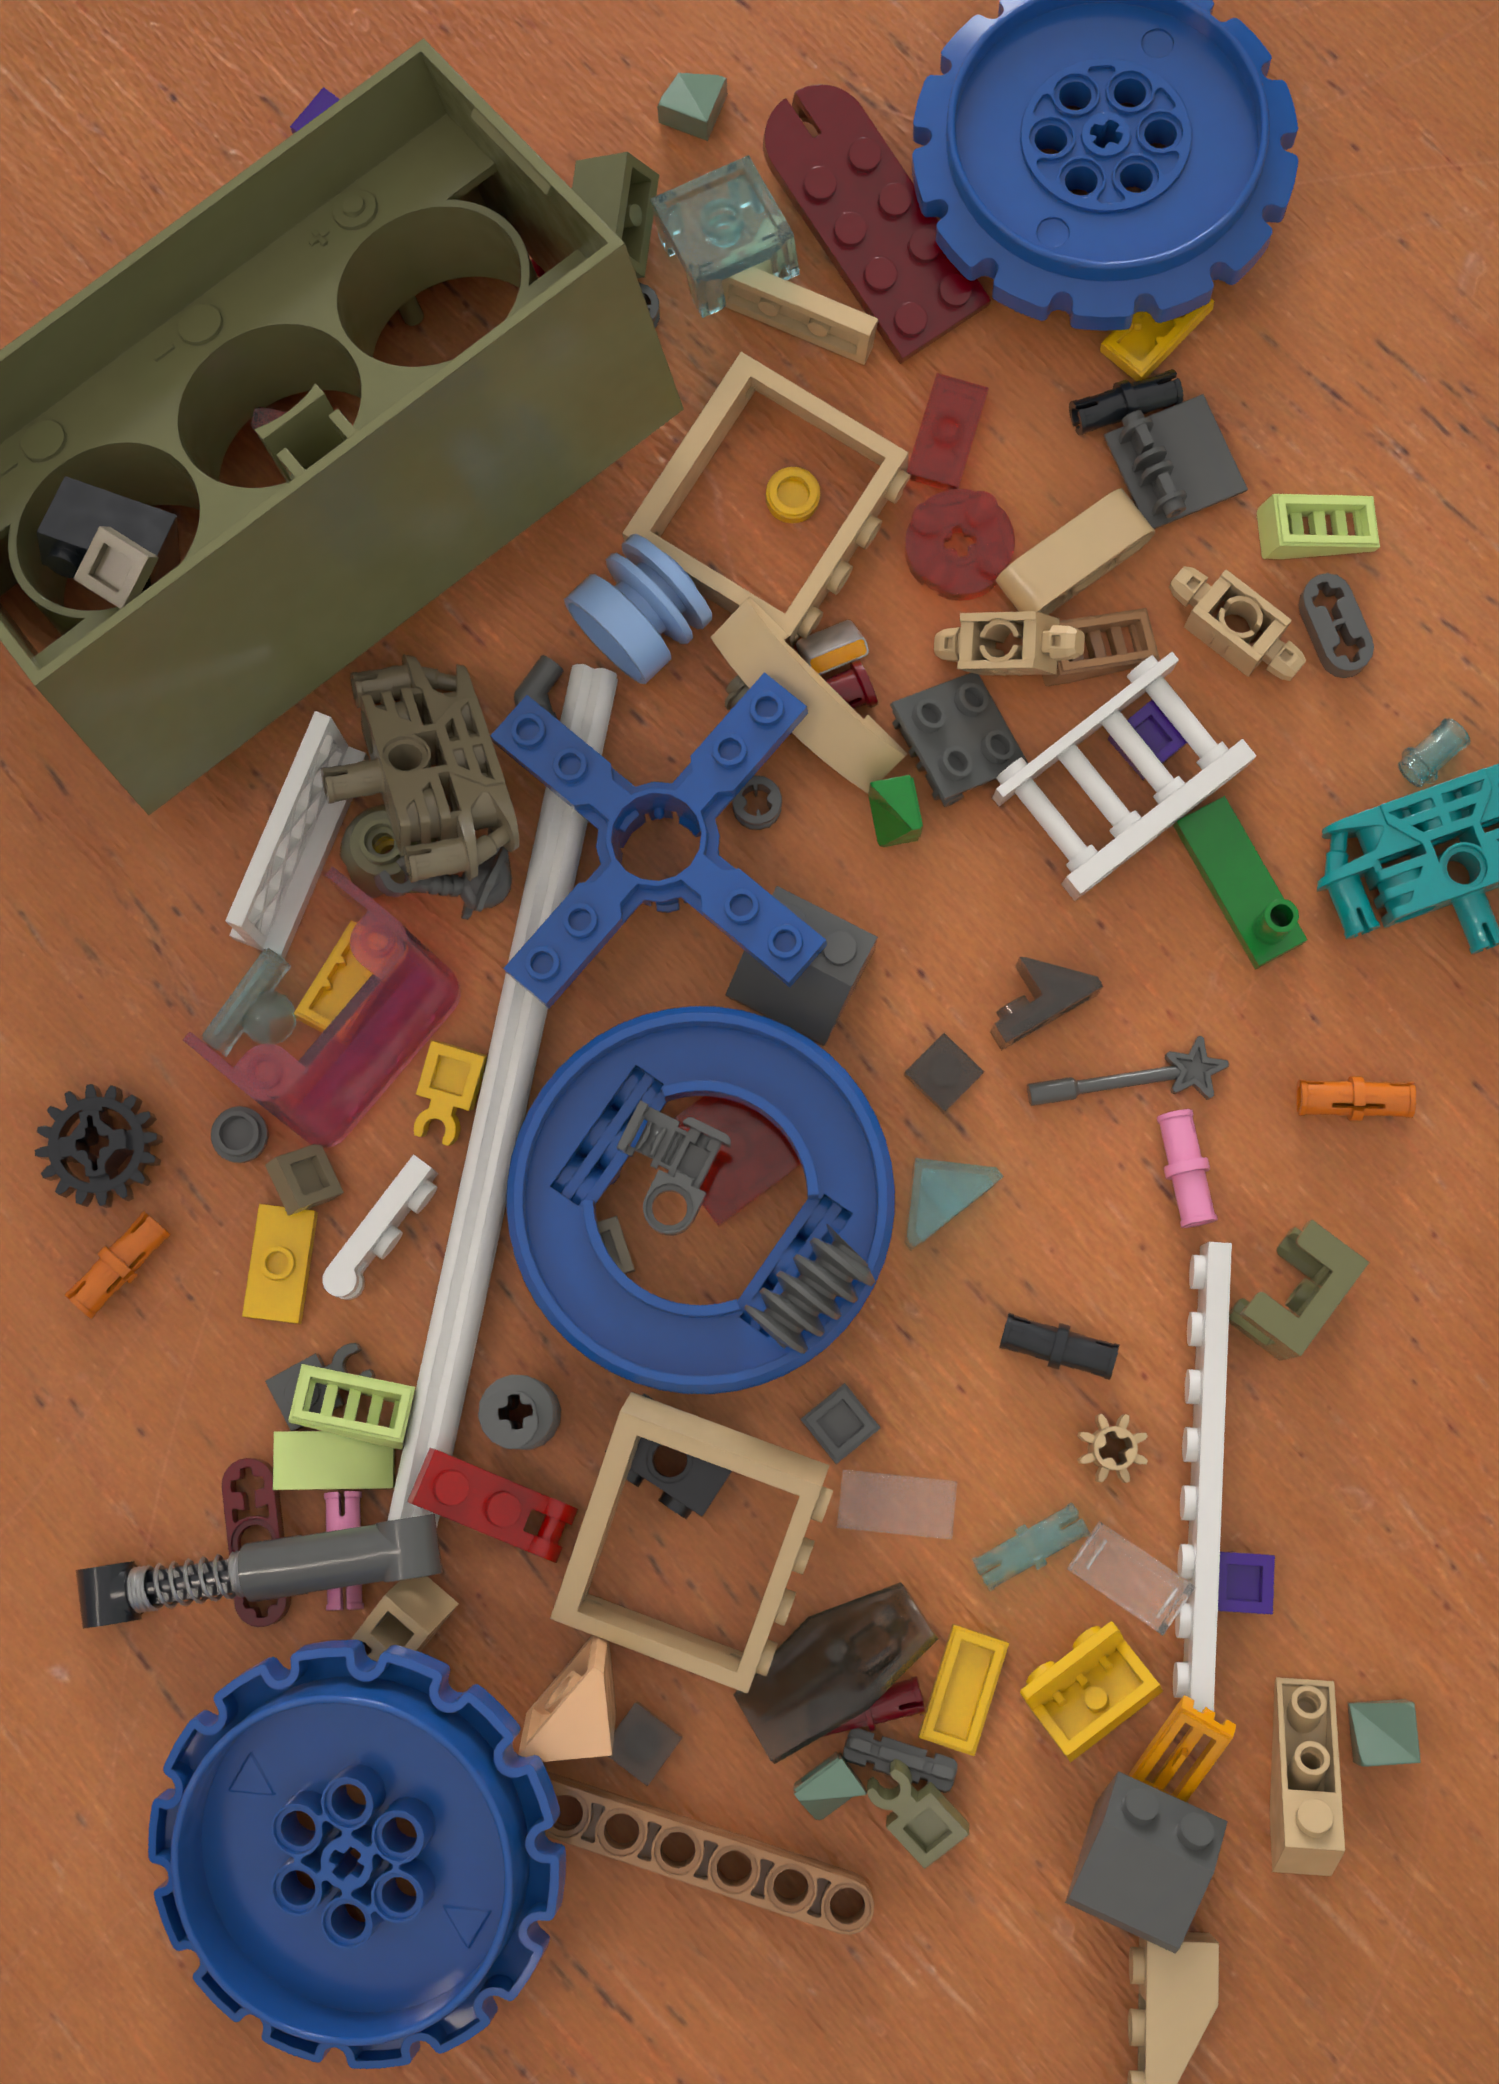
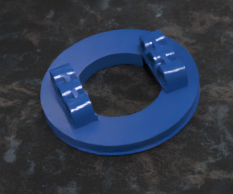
M688 1006L641 1015L618 1024L581 1047L556 1070L539 1092L518 1133L511 1156L507 1180L506 1208L513 1252L523 1280L545 1317L573 1347L606 1370L640 1385L682 1394H719L756 1387L785 1376L809 1362L845 1331L862 1309L885 1263L895 1215V1185L887 1142L877 1116L856 1082L829 1053L811 1039L789 1026L765 1016L717 1006ZM713 1096L739 1102L770 1120L784 1134L798 1156L806 1180L807 1200L738 1301L735 1299L719 1304L689 1305L658 1297L629 1279L619 1269L605 1247L597 1222L596 1203L607 1188L617 1181L620 1171L629 1157L618 1151L616 1147L640 1100L661 1112L668 1101L684 1097ZM643 1120L630 1145L631 1147L635 1148L648 1121ZM828 1224L868 1264L875 1283L872 1286H868L854 1279L852 1284L857 1293L858 1300L852 1303L837 1296L835 1301L842 1316L835 1320L820 1313L818 1317L825 1333L819 1337L803 1330L801 1333L808 1346V1350L804 1354L788 1347L784 1349L748 1314L744 1307L747 1304L760 1311H764L766 1306L759 1291L762 1288H766L780 1295L783 1290L776 1274L782 1271L797 1278L800 1274L793 1257L799 1254L814 1261L816 1256L809 1241L815 1237L831 1244L833 1240L826 1226Z

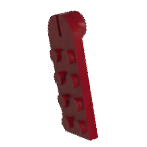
M811 85L801 88L794 93L792 106L785 98L774 108L768 118L763 138V152L766 163L865 313L878 318L876 329L900 364L989 306L991 299L978 279L970 281L965 278L936 243L938 219L936 217L923 216L913 182L863 107L852 95L831 85ZM803 122L812 124L819 135L813 138Z

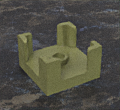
M1314 1220L1308 1221L1302 1228L1303 1231L1296 1227L1290 1229L1276 1249L1280 1257L1310 1278V1280L1304 1278L1291 1293L1285 1303L1289 1309L1284 1308L1266 1293L1260 1292L1250 1302L1246 1299L1238 1300L1229 1312V1323L1279 1361L1300 1357L1370 1263Z

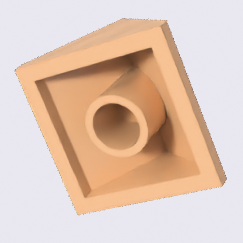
M592 1635L527 1711L518 1755L522 1757L537 1755L541 1758L542 1762L612 1756L617 1712L609 1641Z

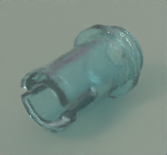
M1445 718L1415 748L1407 747L1402 752L1403 759L1398 763V768L1402 775L1414 786L1422 787L1425 783L1433 784L1438 780V771L1463 748L1470 745V737L1458 722L1451 718Z

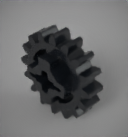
M93 1084L86 1086L85 1099H81L71 1091L66 1092L64 1095L68 1107L62 1111L52 1106L47 1109L49 1115L55 1120L52 1127L40 1126L37 1128V1133L48 1138V1146L36 1149L35 1156L50 1160L51 1162L41 1172L42 1177L49 1181L61 1179L55 1190L60 1196L67 1198L77 1189L75 1195L76 1204L86 1207L90 1205L94 1195H96L99 1206L104 1208L112 1207L114 1193H117L122 1199L127 1201L134 1199L130 1185L137 1182L149 1186L151 1180L143 1172L146 1165L160 1166L161 1159L150 1154V1147L162 1143L163 1137L157 1133L147 1131V1128L157 1118L149 1111L137 1114L143 1101L132 1094L122 1102V1089L110 1085L104 1097H102L99 1087ZM108 1110L120 1113L128 1121L132 1130L116 1129L113 1127V1118L109 1115ZM80 1118L78 1126L70 1136H67L72 1125ZM100 1135L109 1140V1146L101 1148L98 1157L90 1153L89 1149L90 1146L98 1144ZM132 1155L128 1166L118 1175L119 1167L128 1156ZM67 1162L84 1165L85 1174L89 1177L90 1183L76 1177L70 1170Z

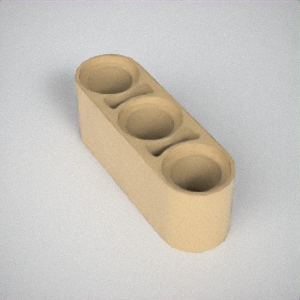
M1120 488L1106 495L1017 558L998 575L995 581L1019 612L1037 611L1049 615L1140 550L1154 536L1155 530L1125 491Z

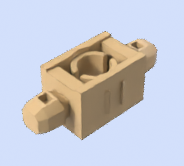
M1184 566L1169 585L1172 595L1185 607L1189 604L1194 607L1184 628L1247 677L1263 660L1268 664L1267 671L1282 680L1291 681L1306 662L1303 652L1290 640L1286 644L1280 640L1292 620L1227 569L1214 585L1210 586L1206 583L1208 580L1207 576L1192 567ZM1222 601H1224L1225 605L1223 608L1221 607L1216 618L1211 616ZM1231 614L1243 617L1248 622L1250 631L1238 633L1231 630L1226 625L1224 617ZM1260 629L1264 633L1251 647L1249 643Z
M1037 611L960 613L961 627L943 629L935 635L934 653L943 660L958 662L957 669L982 676L1057 674V661L1075 659L1083 654L1085 636L1077 628L1059 625V618ZM1010 633H1013L1014 637L1023 639V646L1013 645L1010 652L1006 655L1004 651L996 649V642L1004 643Z

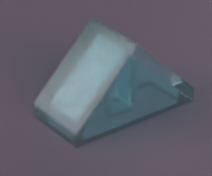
M916 1158L912 1168L904 1240L906 1246L910 1251H913L999 1183L1004 1176L996 1167Z

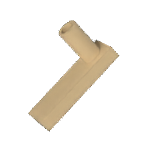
M773 220L765 221L744 263L728 257L720 272L717 304L865 365L873 348L878 318L775 276L774 273L792 240V233L780 222Z

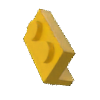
M1113 1621L1107 1623L1102 1628L1094 1626L1083 1632L1073 1643V1650L1056 1663L1049 1661L1036 1668L1026 1680L1027 1685L1020 1691L1030 1710L1070 1763L1163 1692L1160 1684L1124 1640L1120 1630Z

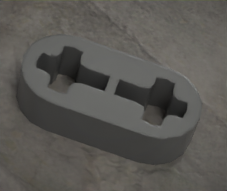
M1334 574L1317 575L1308 582L1299 597L1298 607L1301 618L1325 670L1339 678L1354 677L1364 669L1373 656L1374 644L1372 636L1347 582ZM1319 590H1322L1326 597L1335 595L1337 598V602L1331 609L1334 621H1332L1325 606L1315 607L1313 604L1319 594ZM1337 631H1340L1343 641L1347 646L1356 644L1359 648L1353 657V662H1350L1346 655L1339 657L1335 655L1334 651L1340 644Z

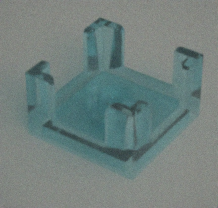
M749 155L650 199L659 240L667 255L670 257L676 253L685 269L691 298L702 318L726 306L722 280L770 259L772 275L784 280L800 275L794 233Z

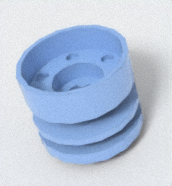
M632 534L621 544L625 557L618 553H612L606 558L607 568L616 585L613 586L596 574H590L564 599V602L573 619L600 651L630 678L640 684H646L671 660V653L661 634L664 633L680 644H688L693 639L692 630L689 625L696 629H703L712 620V612L692 579L674 559L644 537Z

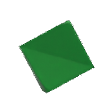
M910 775L871 782L868 798L879 846L888 847L918 841L919 837H921L923 823L914 778H911Z

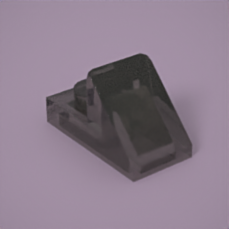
M1019 957L1015 965L1016 969L1035 1000L1029 1003L1024 995L999 1009L996 1014L1000 1020L994 1023L990 1033L1002 1051L1096 997L1103 988V985L1097 976L1027 957Z

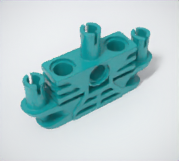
M1499 764L1351 815L1322 829V838L1331 839L1330 851L1326 853L1324 877L1317 881V892L1329 891L1344 929L1346 940L1357 937L1358 933L1364 935L1380 927L1360 878L1364 877L1369 891L1378 889L1380 893L1373 900L1377 910L1386 908L1387 913L1381 918L1384 928L1453 905L1469 944L1471 954L1482 952L1484 948L1488 950L1499 945V926L1485 894L1499 888V828L1486 833L1483 830L1499 824ZM1357 837L1364 855L1348 863L1349 855L1346 852L1347 839ZM1459 838L1461 843H1455L1437 857L1433 847ZM1408 855L1411 857L1410 860L1384 869L1381 866ZM1449 861L1459 862L1466 867L1469 873L1468 884H1460L1451 879L1447 871Z

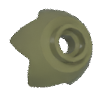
M381 804L366 809L353 819L346 828L340 844V857L345 863L351 881L358 892L365 899H373L383 894L375 884L374 877L386 870L394 882L404 883L405 873L396 862L401 857L385 805ZM382 837L394 839V847L387 854H379L375 851V844ZM431 838V843L437 842V838ZM417 841L411 842V846L417 845ZM411 890V891L408 892V893H421V892H417V891H412V890Z

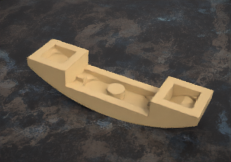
M748 597L710 638L749 689L765 672L805 704L808 714L792 733L835 771L868 793L870 783L882 780L908 753L869 715L863 719L785 642L789 635L751 597Z

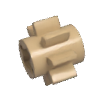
M1098 1414L1095 1416V1423L1098 1427L1097 1431L1093 1434L1078 1432L1077 1437L1081 1441L1088 1443V1453L1079 1457L1077 1461L1079 1464L1093 1462L1099 1467L1095 1474V1481L1103 1482L1107 1478L1109 1470H1116L1118 1478L1123 1483L1130 1482V1474L1127 1467L1132 1463L1147 1465L1148 1460L1144 1456L1137 1454V1443L1144 1441L1148 1437L1147 1433L1132 1434L1126 1428L1129 1424V1415L1127 1414L1121 1415L1117 1420L1116 1426L1109 1427L1104 1415ZM1109 1433L1112 1439H1123L1126 1448L1118 1452L1120 1462L1117 1464L1113 1458H1102L1099 1453V1448L1106 1445L1104 1435Z

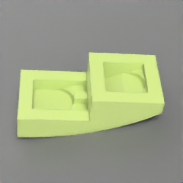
M274 1431L273 1490L395 1488V1448L380 1446L325 1431Z

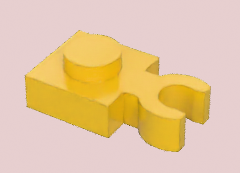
M438 1040L430 1042L416 1095L431 1099L429 1108L422 1111L415 1120V1136H426L430 1122L433 1119H439L445 1125L442 1144L449 1146L457 1141L461 1130L460 1121L456 1115L457 1108L467 1111L474 1110L486 1067L487 1055Z

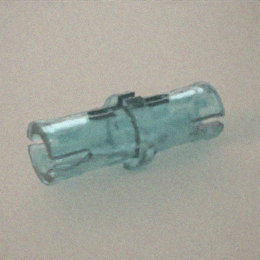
M1072 1502L1030 1528L1023 1524L1014 1530L1016 1536L971 1559L979 1575L1001 1564L982 1575V1580L989 1592L1031 1566H1034L1036 1570L1047 1565L1045 1558L1090 1535L1084 1520H1078L1079 1512ZM1078 1520L1077 1522H1075V1523H1073L1072 1525L1066 1527L1065 1529H1061V1528L1067 1526L1068 1524H1070V1523H1072V1522Z

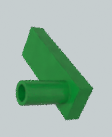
M1225 796L1176 821L1173 826L1255 970L1303 945L1308 940L1298 924L1299 912L1297 907L1291 901L1283 898Z

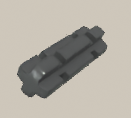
M859 1728L852 1729L848 1733L843 1749V1758L846 1762L865 1767L866 1762L874 1764V1771L890 1775V1763L894 1759H898L910 1769L912 1783L918 1784L920 1779L927 1781V1784L932 1782L943 1793L949 1792L952 1788L957 1773V1761L953 1758L935 1753L934 1758L926 1756L927 1750L884 1736H882L881 1741L873 1739L874 1733Z

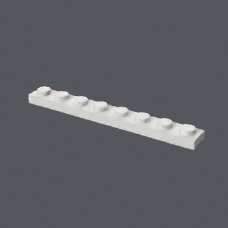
M1207 1242L1201 1245L1200 1255L1191 1256L1189 1269L1190 1289H1198L1197 1312H1189L1187 1322L1188 1346L1196 1347L1195 1370L1187 1369L1185 1377V1403L1194 1404L1193 1427L1184 1428L1182 1440L1183 1461L1191 1462L1190 1486L1183 1485L1180 1494L1181 1520L1189 1521L1188 1544H1180L1178 1550V1578L1187 1579L1186 1603H1177L1175 1614L1176 1638H1184L1183 1662H1175L1173 1695L1174 1698H1182L1186 1695L1193 1699V1708L1199 1712H1202L1205 1707L1214 1712L1232 1252V1243Z

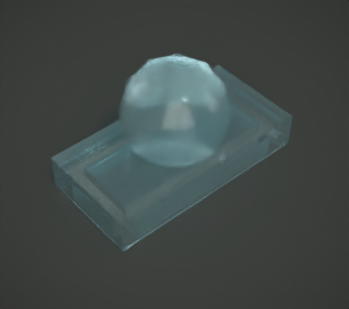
M270 948L264 949L204 1031L202 1040L226 1057L244 1032L252 1041L261 1045H275L289 1037L296 1025L295 1007L286 995L275 991V988L290 969L289 963Z

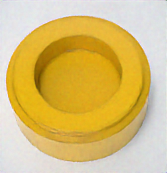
M786 467L777 471L770 478L766 488V504L771 514L778 520L792 524L800 523L809 519L818 508L820 486L816 478L809 471L800 467Z

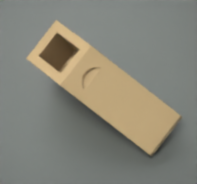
M1280 1677L1275 1679L1270 1790L1272 1872L1332 1876L1345 1852L1334 1681Z
M1187 1932L1176 1954L1140 1937L1139 1947H1130L1129 1979L1130 1984L1139 1985L1138 2009H1129L1128 2038L1130 2046H1138V2071H1128L1127 2084H1178L1218 2007L1219 1942L1210 1933Z

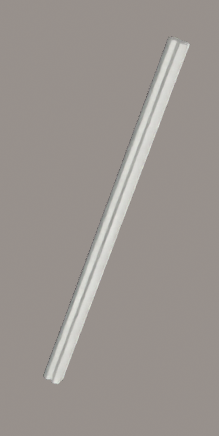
M585 664L572 665L560 722L602 756L618 679H616L617 674L605 668L594 669ZM546 787L508 962L574 889L588 821L548 787ZM507 973L505 974L387 1521L435 1514L407 1501L429 1448L453 1456L507 1203V1180L511 1156L518 1133L524 1122L548 1010L543 1003ZM435 1514L436 1527L438 1526V1521L440 1515Z

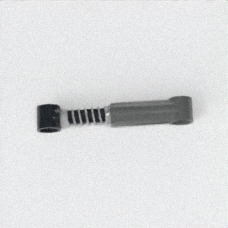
M435 1514L304 1536L296 1535L246 1543L239 1552H232L229 1558L226 1559L217 1554L213 1561H209L203 1556L199 1563H194L188 1558L184 1565L179 1566L177 1562L173 1561L168 1568H165L160 1563L156 1565L155 1569L150 1565L138 1567L135 1565V1561L76 1570L83 1629L142 1619L141 1615L143 1612L158 1611L163 1605L172 1609L178 1602L182 1606H188L193 1600L198 1604H202L208 1598L211 1601L217 1602L222 1596L227 1599H233L236 1595L241 1598L245 1596L248 1601L257 1602L303 1595L309 1592L381 1581L392 1582L443 1573Z

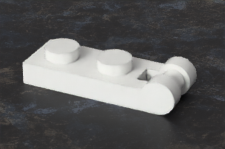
M414 1154L326 1268L322 1282L329 1294L344 1300L357 1298L365 1287L363 1272L376 1255L384 1259L393 1250L403 1234L398 1229V1226L411 1210L418 1214L435 1194L437 1186L432 1182L438 1173Z

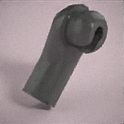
M541 655L514 693L515 707L528 695L557 719L556 713L552 710L548 692L564 670L549 657Z

